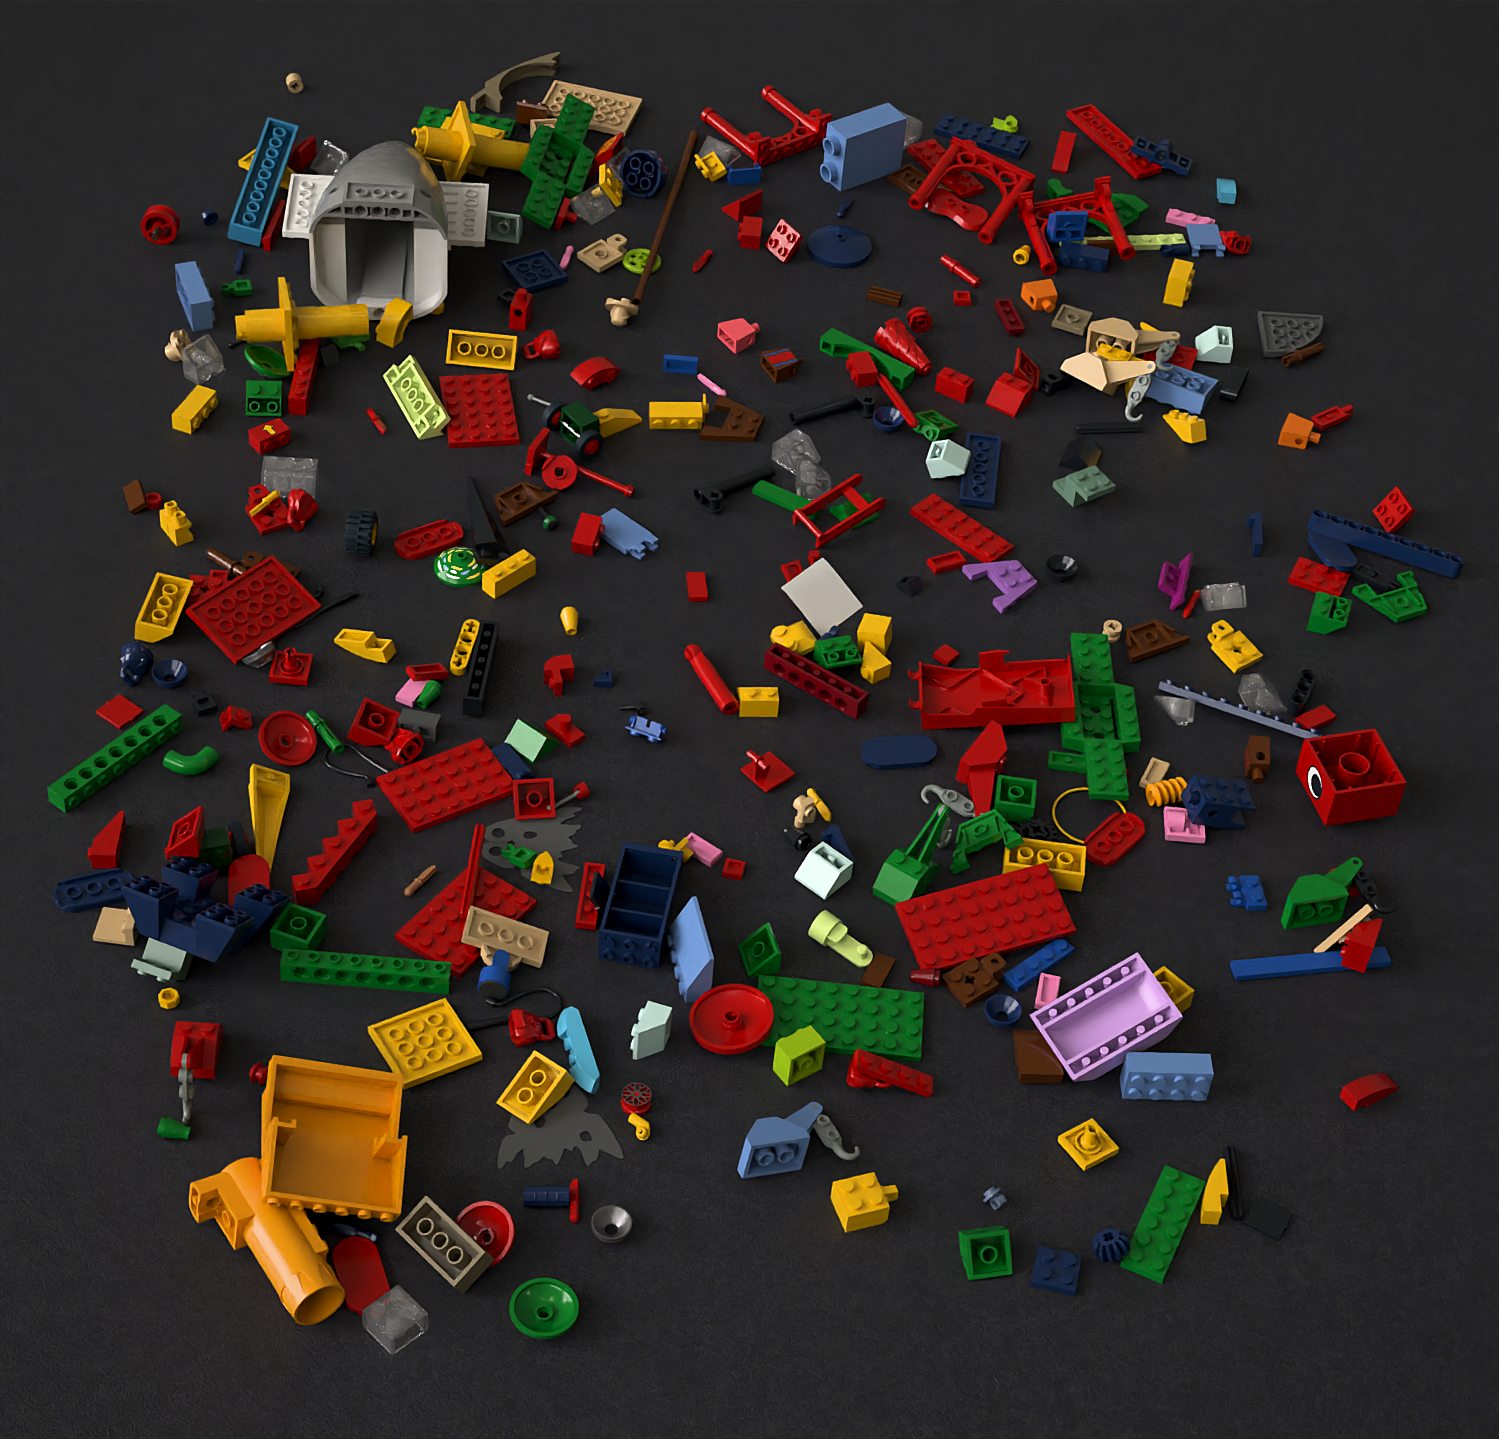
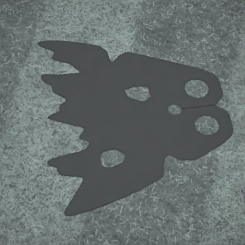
M567 807L555 809L556 817L523 820L512 818L493 823L485 829V838L489 842L483 845L482 856L500 867L514 868L516 865L509 863V858H504L501 854L499 856H492L489 850L492 847L507 850L508 842L514 841V848L518 849L523 846L537 852V857L547 851L553 859L554 868L551 884L542 885L561 891L573 892V889L564 879L563 875L574 874L580 867L560 862L558 859L563 857L561 851L579 847L573 844L569 837L574 835L576 830L581 828V825L560 823L575 817L573 813L582 810V808ZM494 829H502L505 834L503 837L497 838L492 835V831ZM534 832L537 833V836L526 839L524 833ZM534 862L526 869L520 868L522 876L531 880Z
M573 1083L569 1088L570 1095L556 1102L555 1109L549 1108L540 1116L546 1120L543 1127L537 1128L534 1122L529 1125L512 1114L508 1127L515 1134L507 1135L502 1139L498 1154V1168L502 1169L507 1161L512 1163L516 1154L522 1149L524 1150L525 1168H529L533 1163L539 1162L542 1157H546L549 1160L552 1159L558 1165L564 1149L572 1151L574 1147H578L581 1150L585 1163L588 1166L597 1160L599 1150L623 1159L624 1155L615 1136L601 1116L584 1112L588 1107V1100ZM583 1131H588L592 1136V1141H582L580 1134Z

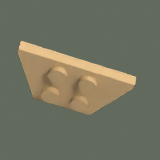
M1366 904L1313 951L1315 953L1326 952L1335 944L1343 943L1347 933H1352L1354 925L1370 921L1369 916L1374 913L1373 908Z

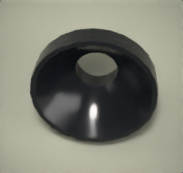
M1055 554L1046 560L1045 570L1053 580L1064 582L1075 577L1078 571V564L1068 555ZM1061 572V573H1063L1064 575H1058V574H1055V573Z

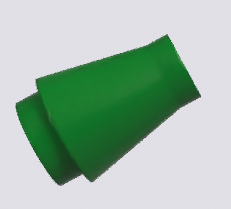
M433 680L425 683L421 695L416 701L417 705L425 709L441 695V685Z
M168 1116L167 1118L161 1117L157 1134L162 1135L161 1138L188 1140L191 1127Z

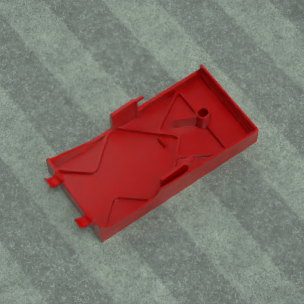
M1001 649L979 652L980 668L955 669L924 664L919 661L918 672L914 673L908 670V676L912 680H919L920 700L914 702L909 699V705L912 709H920L922 730L987 726L991 720L999 725L1075 722L1070 654H1068L1066 659L1004 662V654H1009V650L1002 651Z

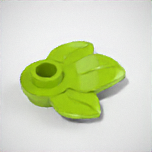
M1011 115L1005 120L994 117L991 127L1013 134L1018 131V121Z

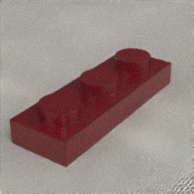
M1011 299L995 300L994 307L1008 335L1024 334L1025 327Z

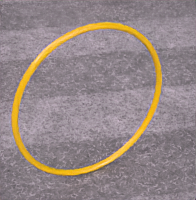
M1088 787L1074 788L1062 793L1056 799L1052 808L1053 820L1058 829L1068 838L1084 844V841L1074 838L1060 827L1055 817V808L1058 801L1066 794L1079 790H1088ZM1114 800L1125 814L1127 811L1119 800Z

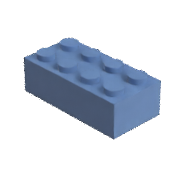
M195 261L175 264L177 293L192 330L199 331L213 328L215 315L212 307H214V301L210 297L209 288L206 287L205 278L202 277L201 268L197 267Z
M1126 1052L1119 1078L1122 1098L1206 1101L1214 1072L1210 1054Z

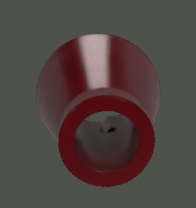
M936 967L911 970L910 981L935 988V986H940L941 970H936Z

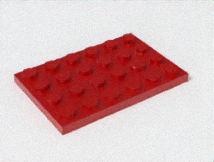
M508 373L439 377L442 405L451 419L446 425L449 448L519 445V434Z
M271 555L188 607L186 614L237 665L243 661L242 658L252 654L262 645L274 641L319 611L322 605Z
M482 738L376 777V783L413 834L513 795V779Z
M479 866L472 906L519 922L537 906L536 899ZM467 868L395 934L396 941L427 960L451 962V974L458 979H461L482 959L481 948L461 942L466 919L460 918L459 911Z

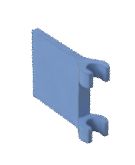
M1186 224L1192 257H1199L1198 250L1216 249V256L1224 257L1225 245L1222 244L1217 224Z

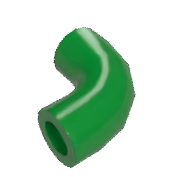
M205 746L199 753L192 756H185L175 750H171L166 754L163 766L172 772L193 776L213 767L219 761V755L209 746Z

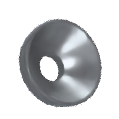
M270 641L259 647L252 654L242 658V660L248 666L259 668L273 659L275 646Z
M615 1205L599 1208L592 1216V1231L603 1242L617 1243L623 1241L630 1234L632 1218L622 1207ZM614 1227L618 1232L614 1235H608L605 1229Z

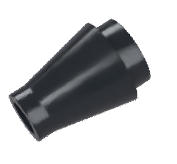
M787 826L784 829V836L788 838L796 850L805 851L810 847L812 839L808 833L792 826Z

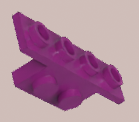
M1189 553L1179 563L1178 568L1168 561L1162 565L1158 588L1172 597L1170 610L1172 611L1177 606H1181L1185 601L1184 595L1188 588L1189 571L1193 564L1192 553Z

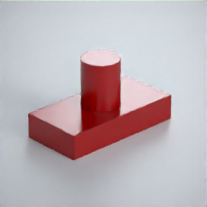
M564 198L554 225L555 229L560 230L563 220L574 224L577 220L578 214L567 211L571 201L568 198Z
M559 713L545 722V728L570 749L585 740V734L571 723V716L568 714L561 715Z

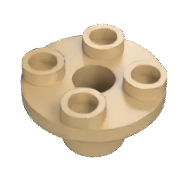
M607 298L605 308L611 311V323L615 326H625L630 316L638 314V306L631 304L629 299L622 298L619 301Z
M184 329L172 332L170 336L171 343L168 342V345L165 347V354L168 359L175 362L179 360L185 363L193 362L198 349L188 338L187 332Z

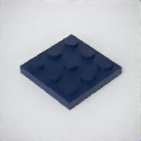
M546 249L501 261V267L519 288L526 289L527 293L568 281V275Z

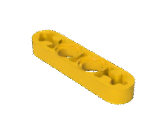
M469 619L463 623L450 661V671L453 675L461 676L467 672L480 625L477 620ZM465 639L472 640L469 643L463 642ZM460 652H466V653H468V654H467V655H459L458 653H460Z

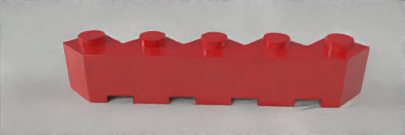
M372 799L352 802L353 818L338 820V836L322 839L323 854L307 857L308 873L292 876V893L296 905L302 907L317 904L325 890H329L337 880L338 874L344 871L350 864L355 853L359 852L367 843V838L375 833L377 830V812Z

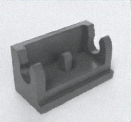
M403 708L398 718V728L420 733L423 740L435 742L440 730L438 725L441 721V715Z

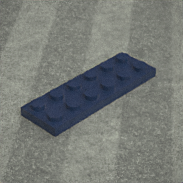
M946 113L934 128L933 133L949 139L953 136L963 141L970 139L975 141L979 148L1018 160L1030 144V139L1024 136H1018L1008 131L998 130L995 127H988L981 123H975Z
M967 432L965 449L969 450L971 455L965 474H962L958 504L984 508L994 507L1001 436Z

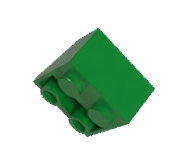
M246 380V416L281 417L283 382Z
M1317 591L1306 630L1324 635L1345 627L1353 600Z
M850 635L819 640L814 643L813 659L817 665L824 669L863 662Z

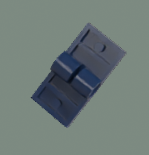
M1136 136L1130 150L1134 155L1147 158L1151 163L1156 162L1165 169H1172L1178 175L1187 176L1193 161L1173 152V144L1167 139L1161 140L1157 145Z

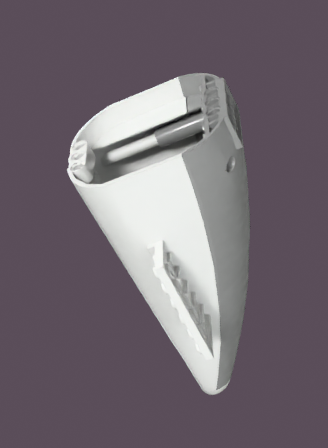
M388 141L376 144L360 152L335 176L291 174L282 237L309 239L311 289L324 305L367 304L369 320H381L387 303L398 297L413 304L412 319H416L435 310L447 295L448 250L451 251V245L485 247L489 184L438 181L430 164L416 149L407 143Z

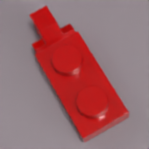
M1350 404L1342 408L1334 406L1312 416L1311 422L1319 430L1323 431L1349 419L1353 415L1354 407Z

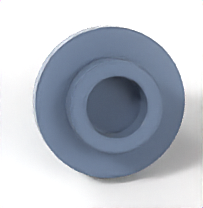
M993 1186L984 1193L986 1197L983 1200L984 1203L990 1201V1205L994 1210L1000 1208L1007 1201L999 1193L1002 1190L1001 1187L996 1189Z

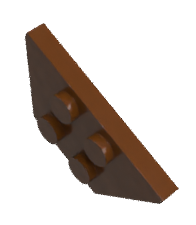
M521 481L496 494L494 502L502 524L506 526L536 510L538 506H544L557 499L558 493L556 491L551 493L545 492L543 487Z
M1157 619L1126 629L1125 640L1129 662L1132 663L1187 644L1190 641V636L1186 634L1183 637L1175 633V628L1167 626Z

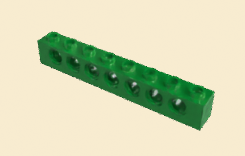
M164 704L47 787L49 802L65 813L75 808L80 802L90 797L101 787L107 785L115 777L121 775L126 769L135 765L140 759L150 754L161 744H164L169 738L178 734L183 729L182 715Z
M283 948L280 962L281 981L448 995L450 991L451 962Z

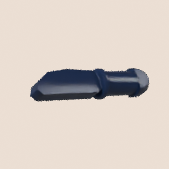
M847 197L842 202L839 211L836 213L837 218L844 216L852 202L851 197Z
M242 249L238 251L237 260L235 261L234 271L237 274L241 273L242 265L244 264L245 252Z
M336 1223L329 1227V1230L350 1237H364L373 1243L379 1240L377 1233L364 1231L347 1224Z

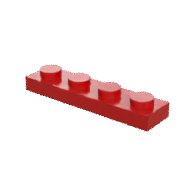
M279 200L278 205L274 207V214L270 216L269 225H266L265 234L261 238V243L264 244V251L271 252L283 224L286 210L285 200Z
M585 862L575 928L596 930L598 911H596V907L589 899L594 873L599 871L604 878L605 864Z
M859 1048L854 1052L853 1070L925 1097H929L933 1093V1076Z

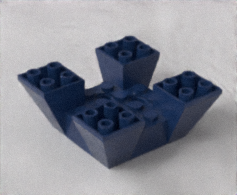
M181 856L162 866L164 882H158L149 875H142L121 886L123 896L141 935L214 963L253 942L287 904L291 902V897L286 896L282 891H272L267 889L265 885L256 883L236 893L233 907L227 904L216 903L214 899L208 898L218 870L211 868L210 864L198 863L193 861V858Z

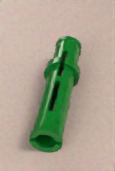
M316 710L308 711L306 719L311 723L314 731L319 733L334 754L342 753L344 745L330 730L327 721L322 719Z

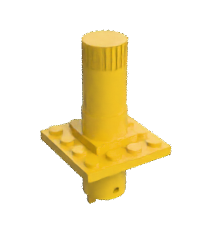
M464 101L458 102L447 129L423 126L422 128L414 127L411 131L412 135H417L415 148L423 157L442 161L447 182H461L468 164L519 171L529 147V143L474 134L471 120L468 116V109Z
M278 277L280 308L245 310V315L235 316L237 341L247 340V343L282 341L287 372L294 371V365L297 363L295 349L299 347V340L369 335L367 304L295 307V302L291 297L290 285L286 283L285 277Z

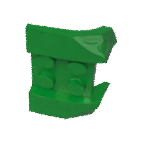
M1125 193L1111 194V201L1124 230L1134 224L1138 217H1140V214L1149 208V205L1135 195ZM1087 218V222L1097 225L1110 234L1103 222L1094 218Z

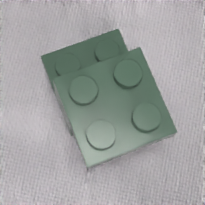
M1094 465L1053 481L1052 487L1072 507L1115 491L1116 485Z
M149 938L143 957L133 959L131 967L138 969L137 973L157 976L156 980L177 983V980L186 979L192 958L196 955Z

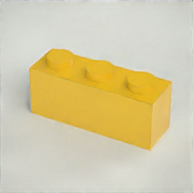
M197 385L173 412V429L189 434L198 429L202 421L218 405L216 390Z
M649 402V428L701 429V402Z
M522 549L482 573V590L496 599L536 575V558Z

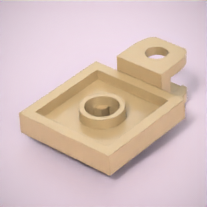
M620 234L607 238V242L600 239L577 252V258L600 273L623 260L627 249L622 246L627 243V239Z

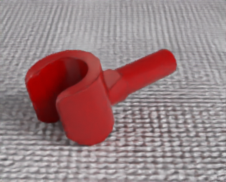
M818 550L809 551L808 561L811 566L815 561L819 560Z

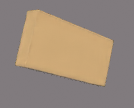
M1152 757L1140 780L1139 786L1146 789V786L1150 783L1162 782L1169 770L1170 763Z

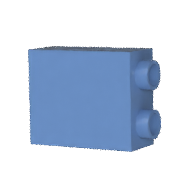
M885 103L829 122L827 124L826 138L823 140V148L825 150L824 162L820 166L823 180L830 182L841 192L889 175L900 169L907 118L890 103Z

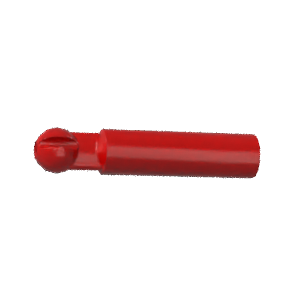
M697 644L688 645L684 651L685 658L690 661L695 673L724 715L734 714L739 709V702L711 661L705 657L702 648Z

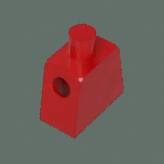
M519 288L510 305L509 329L525 332L533 315V295L527 293L526 289Z

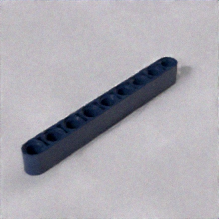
M1322 510L1312 511L1307 526L1312 532L1451 578L1459 577L1465 562L1458 555Z

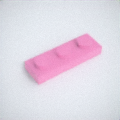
M1171 208L1165 221L1186 227V224H1215V220L1209 217H1202L1194 213Z

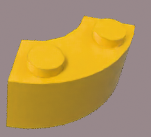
M398 297L387 303L386 310L376 327V341L392 348L403 340L405 329L413 318V304Z

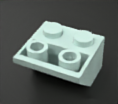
M1214 326L1195 338L1196 349H1198L1196 359L1204 362L1230 363L1233 351L1232 328Z
M949 439L932 442L926 459L931 478H944L946 476L965 474L971 455L970 451Z
M821 842L809 852L795 874V879L825 900L851 879L853 862L825 842Z
M648 1001L645 1009L641 1008L638 1016L639 1023L634 1024L631 1036H634L630 1049L633 1050V1059L638 1060L664 1050L670 1036L672 1007Z

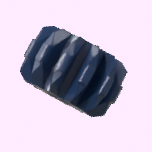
M1110 1226L1107 1230L1101 1229V1233H1095V1238L1092 1239L1094 1254L1103 1263L1107 1261L1113 1263L1115 1260L1121 1261V1257L1128 1256V1251L1131 1250L1128 1235L1125 1230H1121L1119 1227L1112 1229Z

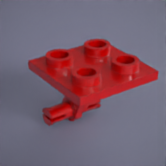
M752 749L746 755L752 762L741 768V772L766 793L793 778L796 774L770 751L761 756L757 755Z

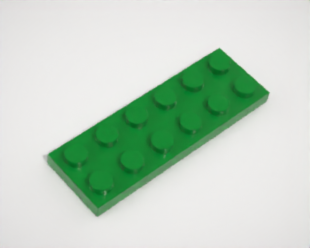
M424 107L417 123V128H422L423 126L441 128L446 117H452L454 111ZM468 113L471 123L503 130L506 132L504 140L511 139L516 126V120Z
M1165 1165L1130 1241L1131 1250L1128 1251V1256L1123 1257L1120 1267L1162 1284L1206 1181Z

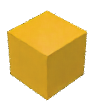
M864 614L857 630L858 652L864 653L865 642L869 641L884 656L886 655L892 640V617Z

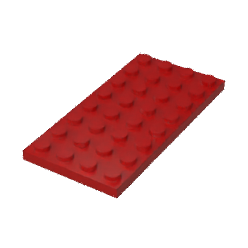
M1046 862L895 903V910L920 969L936 967V970L943 971L957 967L973 957L979 961L992 953L1001 955L1069 936L1076 932V928Z

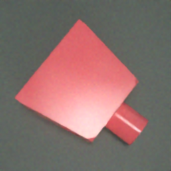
M739 318L718 323L717 337L732 352L737 354L755 343V335L760 331L757 323L750 325L745 319Z

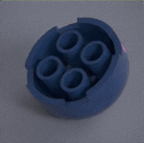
M637 149L625 156L620 167V179L623 180L626 187L625 190L629 194L638 198L651 197L658 194L664 188L668 177V170L664 159L657 152L649 149ZM640 185L643 190H650V193H637L634 190V186Z

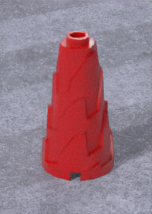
M892 318L885 322L887 327L883 329L881 326L874 342L897 360L914 368L920 375L929 374L932 370V364L924 354L923 349L915 342L916 339L906 329L907 327L899 318Z

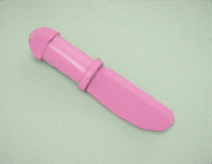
M572 246L566 248V252L559 265L563 270L567 268L571 255L574 252Z
M702 374L697 375L698 379L709 387L711 391L726 397L727 393L724 389L718 387L716 383H713Z

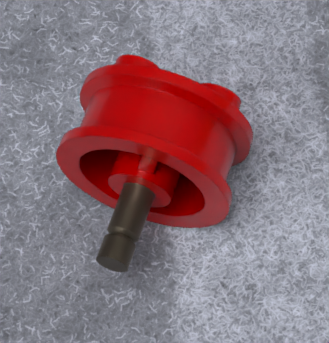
M167 205L151 206L147 209L141 221V231L144 237L158 245L172 242L180 228L178 214Z

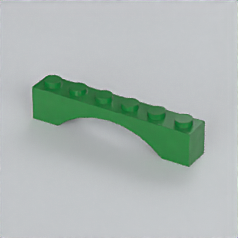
M834 328L828 330L820 338L819 350L832 357L848 358L849 353L868 351L877 371L886 375L894 388L900 391H904L914 381V368Z

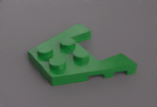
M1411 570L1397 575L1396 580L1403 588L1377 595L1366 583L1353 587L1352 590L1355 596L1396 623L1424 615L1427 612V606L1422 594L1417 589L1418 584L1414 581Z
M993 809L959 825L956 838L957 848L953 852L954 862L950 868L953 874L970 868L967 854L979 851L982 847L996 843L1002 838L1008 850L1023 844L1024 840L997 810Z

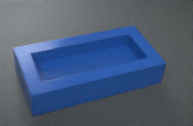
M664 354L663 372L697 375L698 357Z

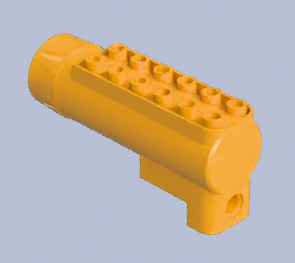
M246 1157L236 1160L226 1166L220 1173L190 1184L189 1207L197 1223L215 1218L234 1250L249 1246L277 1291L281 1302L296 1323L299 1325L316 1324L328 1318L341 1306L345 1298V1290L338 1281L332 1267L326 1262L328 1253L327 1243L319 1237L317 1228L313 1223H310L305 1209L295 1210L287 1205L273 1207L265 1202H261V1159Z

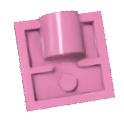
M1164 807L1165 840L1193 843L1205 842V825L1192 824L1186 808Z

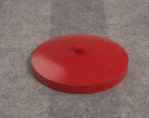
M744 984L717 986L702 994L693 1004L689 1015L690 1029L694 1039L709 1051L728 1055L747 1052L759 1046L771 1033L774 1025L773 1007L767 996L754 987Z

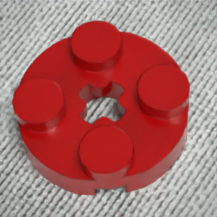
M566 455L552 456L543 464V480L553 490L565 491L572 487L577 480L578 471L576 464ZM563 469L564 475L557 477L556 470Z

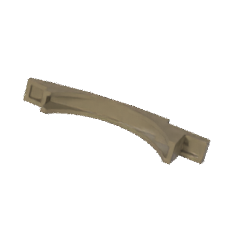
M555 52L523 62L486 81L485 88L471 97V111L476 113L483 107H487L501 113L503 110V98L500 95L502 90L512 82L522 78L556 75L554 70L560 66L561 53Z

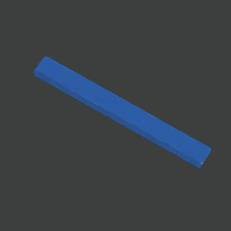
M1385 946L1373 948L1366 968L1390 966L1391 959ZM1341 950L1234 960L1230 963L1235 981L1353 970L1341 966L1343 957L1339 956Z

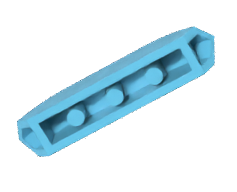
M571 1006L564 1009L558 1019V1037L564 1040L565 1050L570 1052L569 1062L571 1068L569 1071L571 1076L580 1087L589 1093L595 1094L599 1089L600 1074L579 1010Z

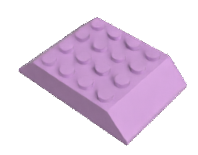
M1138 952L1030 1014L1031 1019L1074 1082L1095 1080L1122 1064L1126 1052H1143L1165 1039L1183 1019L1182 1014Z

